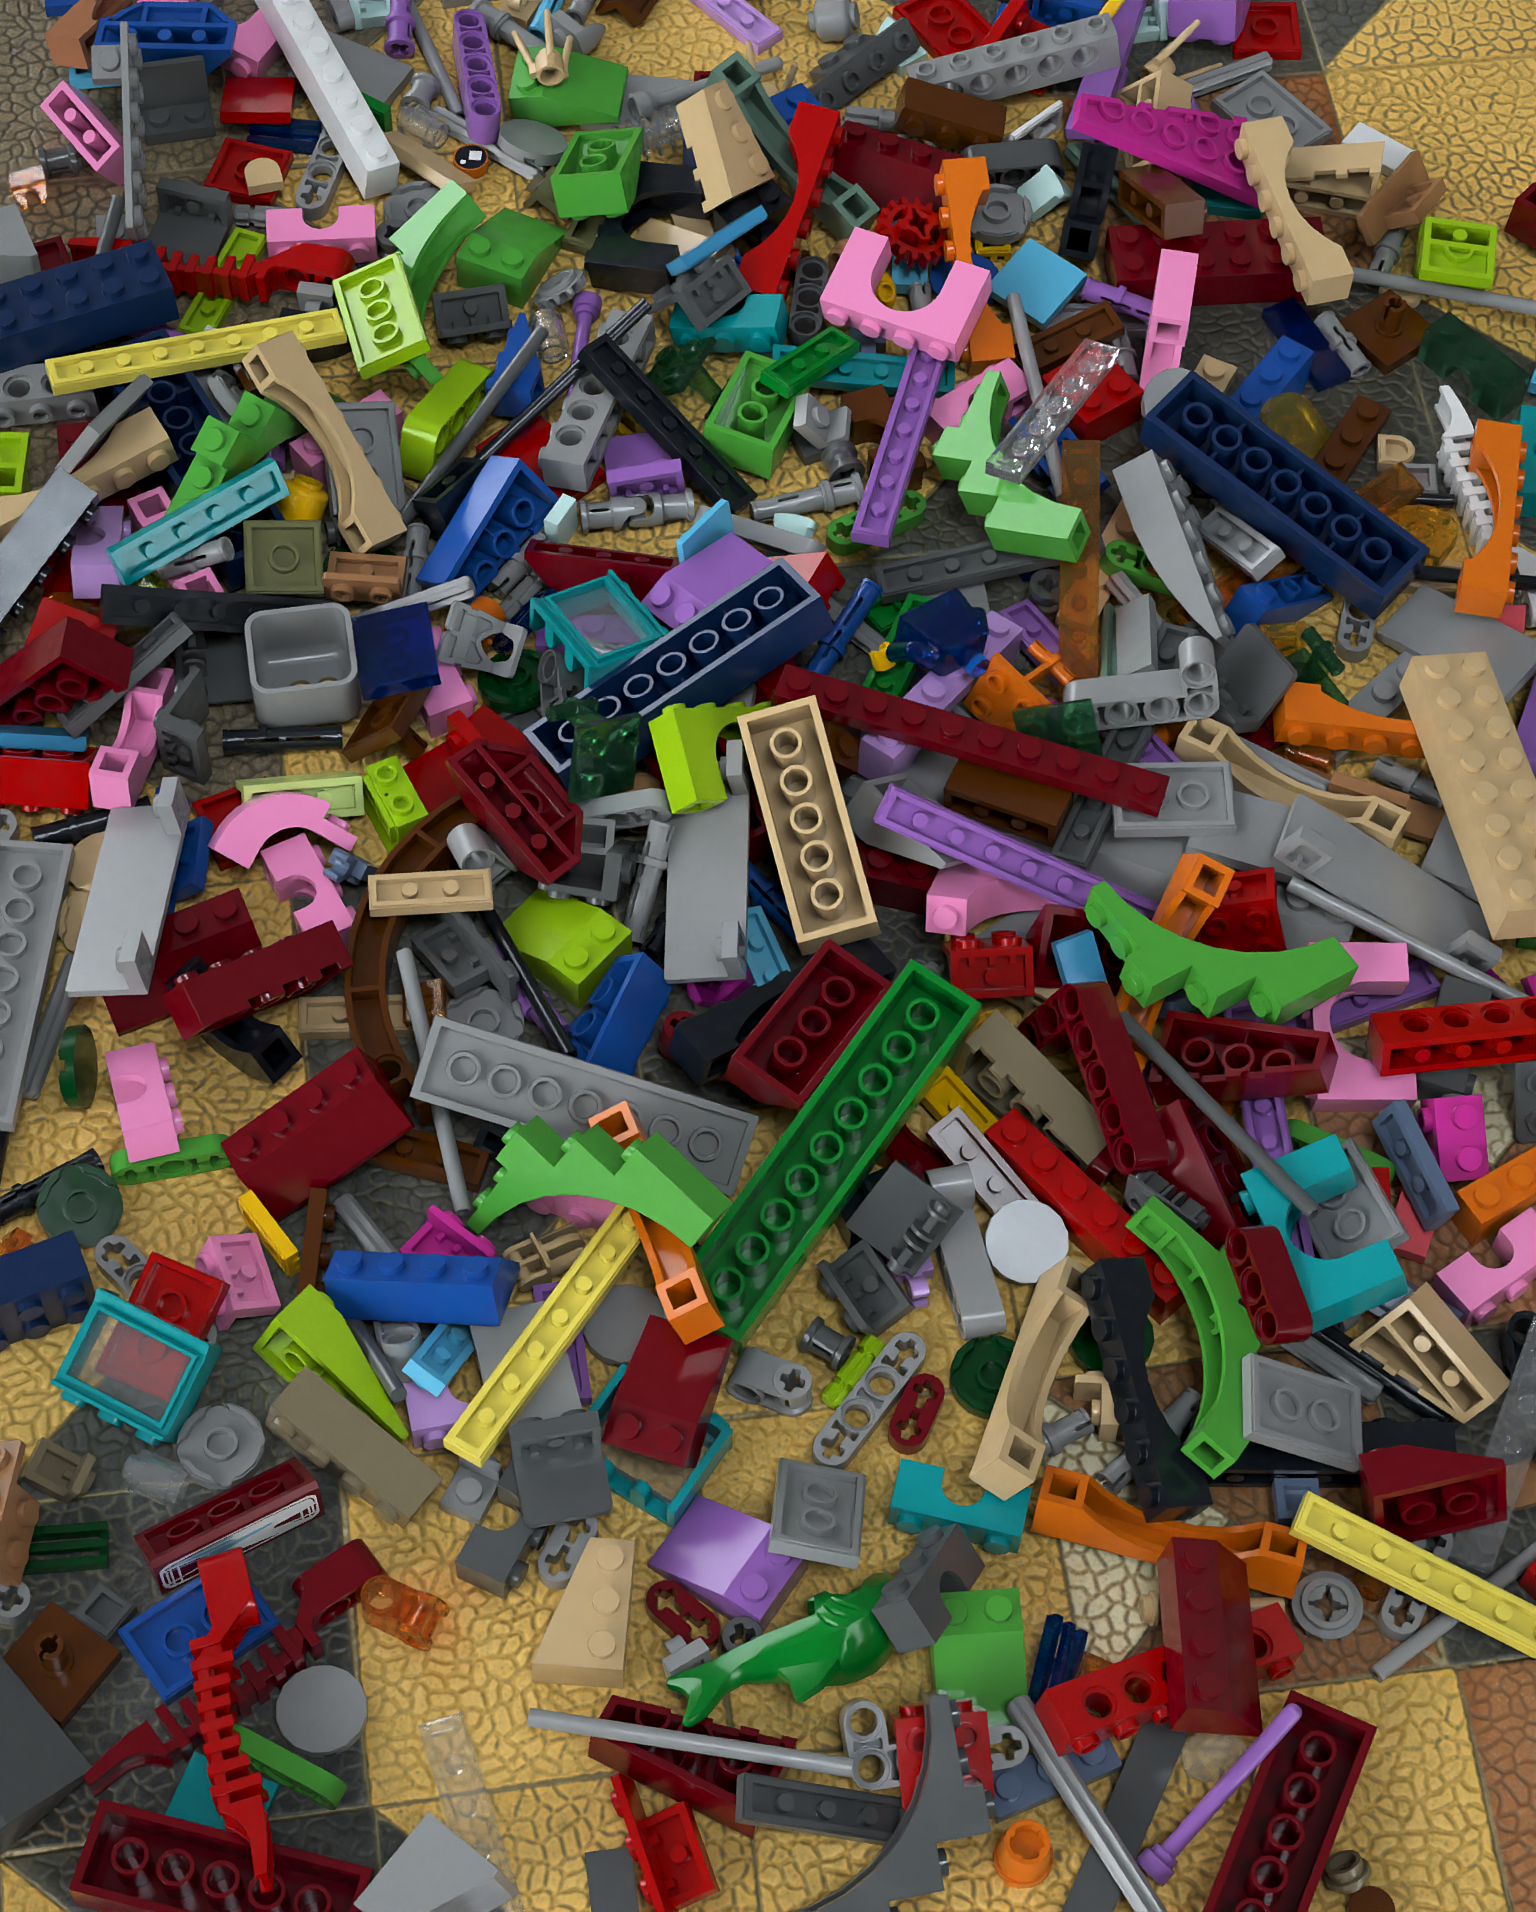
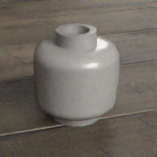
M816 0L814 11L808 12L810 31L816 32L819 39L825 43L845 40L853 35L855 30L860 28V14L857 2H852L851 0Z

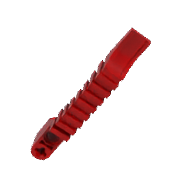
M100 237L70 238L67 246L70 248L73 262L95 256ZM115 238L112 250L131 245L134 242L133 240ZM295 243L290 249L267 258L262 262L255 261L254 254H246L240 269H237L236 256L227 255L223 267H218V256L209 255L205 265L202 266L200 264V255L191 254L187 264H184L183 252L174 250L168 262L167 247L158 246L156 249L172 283L175 295H180L181 291H188V296H197L198 292L205 293L207 298L215 299L218 294L223 295L224 299L233 300L234 296L241 297V301L250 302L252 297L256 295L259 296V301L269 302L272 292L279 289L297 292L299 281L332 285L333 280L353 272L355 267L354 257L348 251L338 247L309 243Z
M237 1547L197 1559L212 1628L207 1636L189 1641L190 1650L194 1661L190 1662V1666L195 1682H193L195 1694L199 1701L196 1705L202 1721L199 1725L205 1744H203L204 1753L209 1764L206 1768L212 1784L209 1787L211 1797L219 1816L222 1815L226 1830L237 1833L250 1844L254 1876L256 1879L259 1878L260 1890L264 1894L274 1891L272 1832L268 1812L264 1810L263 1803L270 1801L268 1790L261 1786L263 1783L261 1772L255 1773L249 1768L248 1753L246 1754L239 1748L242 1743L240 1733L233 1729L234 1724L238 1723L236 1712L230 1708L231 1703L238 1701L237 1693L230 1687V1682L241 1679L239 1669L232 1664L234 1660L233 1653L251 1627L261 1625L242 1547Z

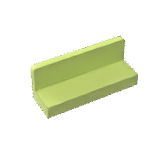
M352 770L235 780L236 789L241 792L242 803L266 793L291 791L304 793L330 803L331 806L324 819H327L330 814L338 818L365 815L362 775Z

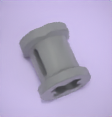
M422 71L412 76L410 91L404 94L400 101L402 110L408 116L415 119H425L428 117V112L431 110L430 103L441 91V84L436 77Z

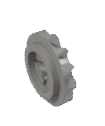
M566 269L543 282L533 297V302L539 310L553 309L581 292L587 282L583 270Z
M1318 1571L1302 1578L1297 1584L1293 1600L1291 1599L1290 1602L1294 1614V1622L1300 1624L1305 1630L1306 1636H1316L1321 1638L1324 1643L1332 1639L1340 1638L1344 1640L1357 1629L1363 1615V1601L1357 1587L1343 1575L1331 1571ZM1326 1592H1328L1330 1605L1338 1608V1610L1332 1612L1328 1621H1325L1322 1609L1315 1608L1314 1606L1320 1605Z

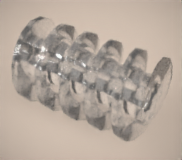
M670 105L664 107V117L657 110H652L651 122L642 114L638 116L637 127H643L644 129L642 156L646 161L650 160V149L654 148L660 156H663L664 144L667 143L674 152L677 150V139L680 138L683 142L684 136L678 113ZM625 120L624 128L636 127L631 120ZM613 124L611 129H619V127Z

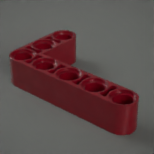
M1101 980L1063 985L1027 1016L1017 1029L1043 1056L1063 1054L1070 1048H1073L1116 1169L1121 1174L1129 1175L1130 1173L1137 1174L1164 1169L1169 1161L1168 1143L1110 986Z

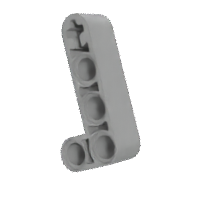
M1192 636L1183 640L1178 647L1179 668L1071 681L1065 686L1062 693L1066 726L1076 732H1090L1199 720L1211 717L1217 712L1220 704L1217 669L1212 642L1203 636Z
M965 1162L924 1171L923 1181L964 1211L963 1215L935 1249L962 1340L966 1341L1006 1332L1005 1311L973 1209L975 1186L968 1163Z
M855 1697L848 1700L839 1712V1726L844 1757L854 1758L850 1778L859 1787L866 1790H880L900 1786L896 1739H888L883 1711L875 1703L863 1697ZM860 1708L870 1709L873 1714L871 1727L864 1732L853 1731L850 1724L852 1714ZM1003 1721L988 1723L990 1745L1002 1742V1734L1004 1733L1014 1740V1745L1007 1747V1755H1004V1753L995 1748H990L992 1771L1012 1768L1024 1761L1028 1754L1029 1743L1021 1729ZM876 1755L880 1761L878 1773L869 1779L861 1778L857 1771L859 1761L864 1756Z

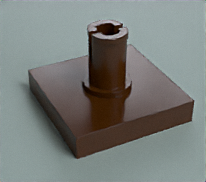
M1391 289L1339 321L1347 332L1354 334L1357 339L1356 345L1367 360L1384 376L1436 344L1440 335L1438 330Z
M421 676L372 701L341 753L351 763H354L394 743L410 762L420 757L424 753L425 748H427L428 743L410 725L433 688L431 684Z
M50 1601L3 1658L59 1726L64 1729L123 1656L119 1649Z

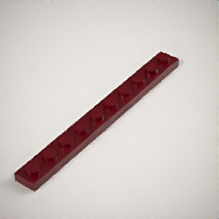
M785 664L773 694V704L775 705L815 695L823 719L1155 817L1159 815L1170 780V776L789 664Z

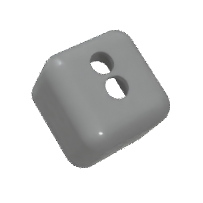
M323 603L258 611L247 618L244 630L250 682L256 716L261 724H266L267 728L306 727L346 722L357 716L361 709L362 701L351 616L346 607L338 603Z

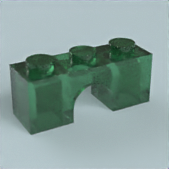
M1450 311L1424 330L1417 359L1442 379H1445L1458 368L1469 377L1473 386V394L1470 401L1495 421L1499 422L1522 404L1531 375Z

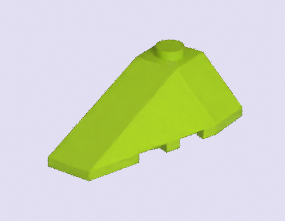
M309 1284L274 1318L252 1349L289 1383L306 1365L401 1443L409 1434L345 1319L335 1308L334 1302L328 1295L317 1291Z

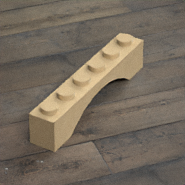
M1283 116L1242 123L1239 138L1235 140L1234 144L1235 154L1238 160L1243 161L1248 184L1255 188L1260 211L1265 212L1267 215L1271 236L1274 239L1277 238L1283 263L1289 265L1292 271L1296 291L1301 292L1307 306L1347 299L1354 272L1343 247L1315 230L1301 216L1290 198L1285 181V172L1289 166L1294 140Z
M293 330L257 344L241 361L260 394L275 401L294 415L311 433L322 449L332 470L337 488L339 506L337 527L352 553L371 554L392 544L408 530L403 522L402 515L394 507L381 479L375 474L365 457L362 446L356 441L350 431L343 413L335 405L326 389L324 380L318 375L309 360L305 347L299 342Z
M148 407L117 423L99 451L71 475L95 491L100 502L122 489L131 487L135 482L150 474L165 469L168 465L179 459L169 436L151 407ZM41 489L19 495L0 496V543Z
M1212 718L1188 721L1177 737L1174 754L1182 762L1231 761L1233 790L1292 806L1294 798L1302 793L1394 852L1402 840L1411 812L1375 795H1340L1300 783L1267 764L1250 750L1230 727Z
M1069 1256L1038 1278L969 1475L971 1480L1003 1501L1035 1481L1046 1448L1042 1435V1421L1049 1390L1069 1346L1089 1316L1086 1300L1081 1294V1281L1079 1278L1087 1268Z

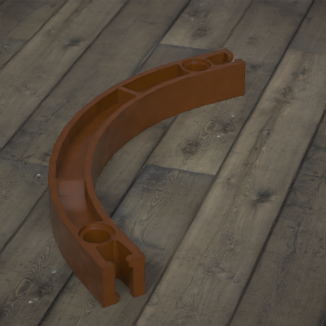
M458 793L417 823L391 850L374 875L446 871L456 862L447 846L446 840L452 829L464 823H473L484 832L486 831L468 811ZM367 887L358 905L346 948L354 963L351 967L344 970V998L353 1049L359 1047L376 1059L387 1077H396L390 1083L400 1101L410 1100L418 1111L420 1123L425 1125L433 1121L431 1103L409 1096L416 1074L396 1037L388 1009L389 980L393 958L401 934L411 915L370 917L369 891Z

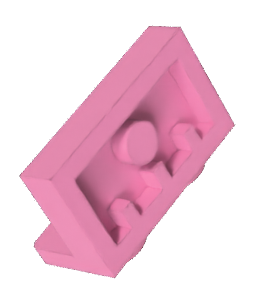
M257 1232L218 1235L208 1238L196 1257L195 1269L231 1285L215 1318L218 1330H229L236 1318L275 1315L281 1307V1303Z

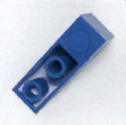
M519 313L514 327H510L508 330L507 343L503 352L498 353L493 376L488 377L486 381L485 395L531 334L525 313ZM537 353L534 354L495 407L493 415L516 417L545 390Z
M1310 572L1240 585L1224 609V612L1228 615L1234 626V637L1237 636L1245 624L1253 623L1270 638L1327 604L1334 596L1324 587L1322 580Z

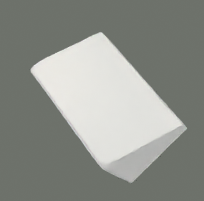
M1058 100L1009 134L1002 142L1047 138L1060 128L1063 102Z

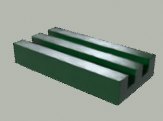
M98 1521L35 1526L31 1542L89 1537L99 1538L30 1544L29 1556L72 1554L73 1552L99 1550V1555L31 1560L25 1565L23 1576L109 1569L108 1522Z

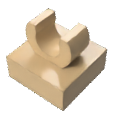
M503 0L498 10L501 12L508 11L514 18V22L527 30L542 0Z

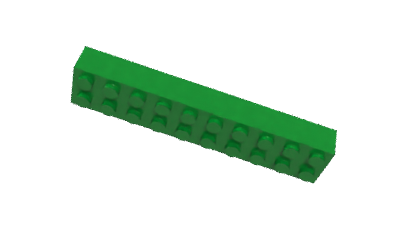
M912 958L696 1253L725 1326L711 1333L733 1339L734 1343L731 1351L736 1355L741 1353L861 1186L862 1181L866 1179L979 1021L982 1006L980 1002Z

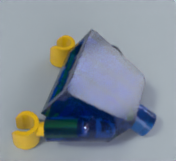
M954 588L900 615L894 643L890 644L885 641L879 645V651L869 652L873 669L880 672L886 671L894 667L896 662L909 661L924 666L942 677L960 668L966 670L973 678L981 676L990 664V661L983 655L989 635L986 612L981 607H972L960 590Z

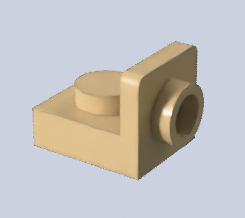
M1089 1371L1084 1375H1076L1073 1399L1091 1401L1090 1423L1093 1426H1098V1442L1115 1443L1119 1423L1114 1415V1402L1109 1384L1104 1378L1103 1372Z

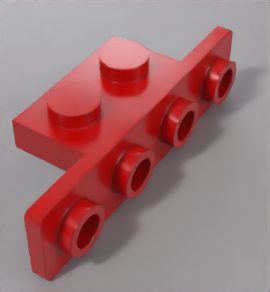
M621 1773L611 1776V1782L614 1787V1791L610 1793L611 1801L616 1813L625 1820L629 1832L625 1836L626 1846L631 1857L636 1862L639 1861L644 1878L640 1879V1887L648 1904L654 1905L656 1912H679L680 1909L720 1892L691 1805L682 1801L647 1817L634 1780Z

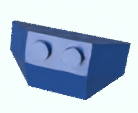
M143 1L119 11L112 17L106 16L99 19L94 45H120V21H127L130 32L137 33L138 48L142 50L143 63L202 55L207 76L232 55L238 26L236 21L229 18L212 3Z

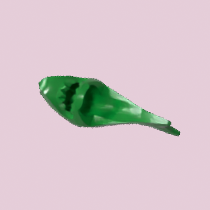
M874 1573L864 1579L860 1587L851 1590V1593L831 1594L827 1591L818 1593L807 1601L808 1617L763 1634L720 1655L710 1662L668 1677L666 1681L668 1689L676 1691L688 1699L682 1724L685 1727L695 1726L713 1711L726 1694L743 1684H786L790 1686L796 1702L800 1703L816 1695L825 1687L854 1683L875 1674L886 1664L895 1647L871 1610L882 1596L881 1590L883 1586L892 1580L894 1575Z

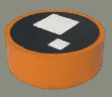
M476 144L463 145L454 152L453 164L472 178H479L489 169L488 153L483 147Z

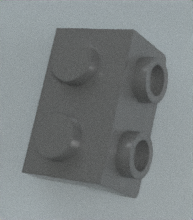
M504 283L431 294L438 338H447L448 344L468 342V334L483 332L484 339L505 336V328L513 327L512 320L509 317Z
M863 1239L834 1262L829 1263L823 1259L816 1264L823 1274V1277L819 1279L822 1287L832 1299L836 1300L839 1298L846 1309L842 1316L849 1327L857 1334L863 1332L867 1335L872 1334L878 1337L915 1309V1306L877 1250Z

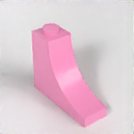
M963 863L939 869L927 893L925 932L966 936L974 926L991 917L1018 911L1042 910L1045 903L1059 904L972 865Z

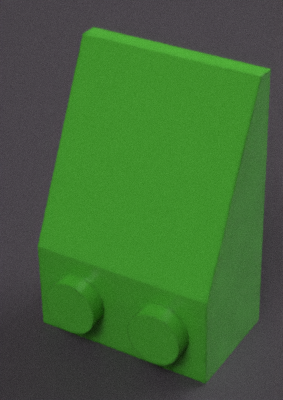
M546 46L527 47L534 62L538 52L546 48ZM554 46V49L562 55L563 48ZM518 49L508 95L515 119L534 120L551 127L620 122L629 74L627 66L571 51L568 63L569 77L563 79L557 85L546 86L541 84L537 78H530L529 68Z
M643 127L574 133L550 178L559 218L571 217L573 220H584L595 215H606L609 218H616L629 212L637 192L644 140Z
M507 208L502 209L473 230L457 253L458 286L468 289L504 283L507 304L523 309L562 248V239L567 229Z
M746 350L704 424L703 437L730 466L771 480L794 431L796 396L808 393L812 384L787 400L759 382L761 371L777 360Z
M1019 1588L940 1593L952 1619L936 1644L928 1646L933 1691L941 1689L947 1692L949 1700L972 1699L973 1706L979 1705L987 1710L988 1723L1003 1721L1016 1727L1007 1713L1008 1704L1021 1695H1027L1024 1630ZM1005 1733L1002 1734V1739H1010Z

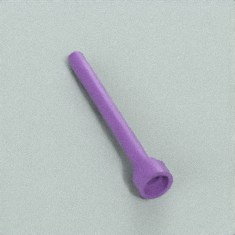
M581 291L575 294L573 298L572 313L577 320L571 364L578 359L577 355L581 349L588 345L591 324L601 314L602 299L598 294L591 291ZM574 383L566 390L565 397L571 395Z
M1290 1703L1284 1707L1162 1845L1156 1843L1152 1849L1147 1846L1135 1859L1162 1887L1175 1874L1173 1867L1178 1863L1175 1858L1299 1721L1302 1716V1710L1297 1704Z

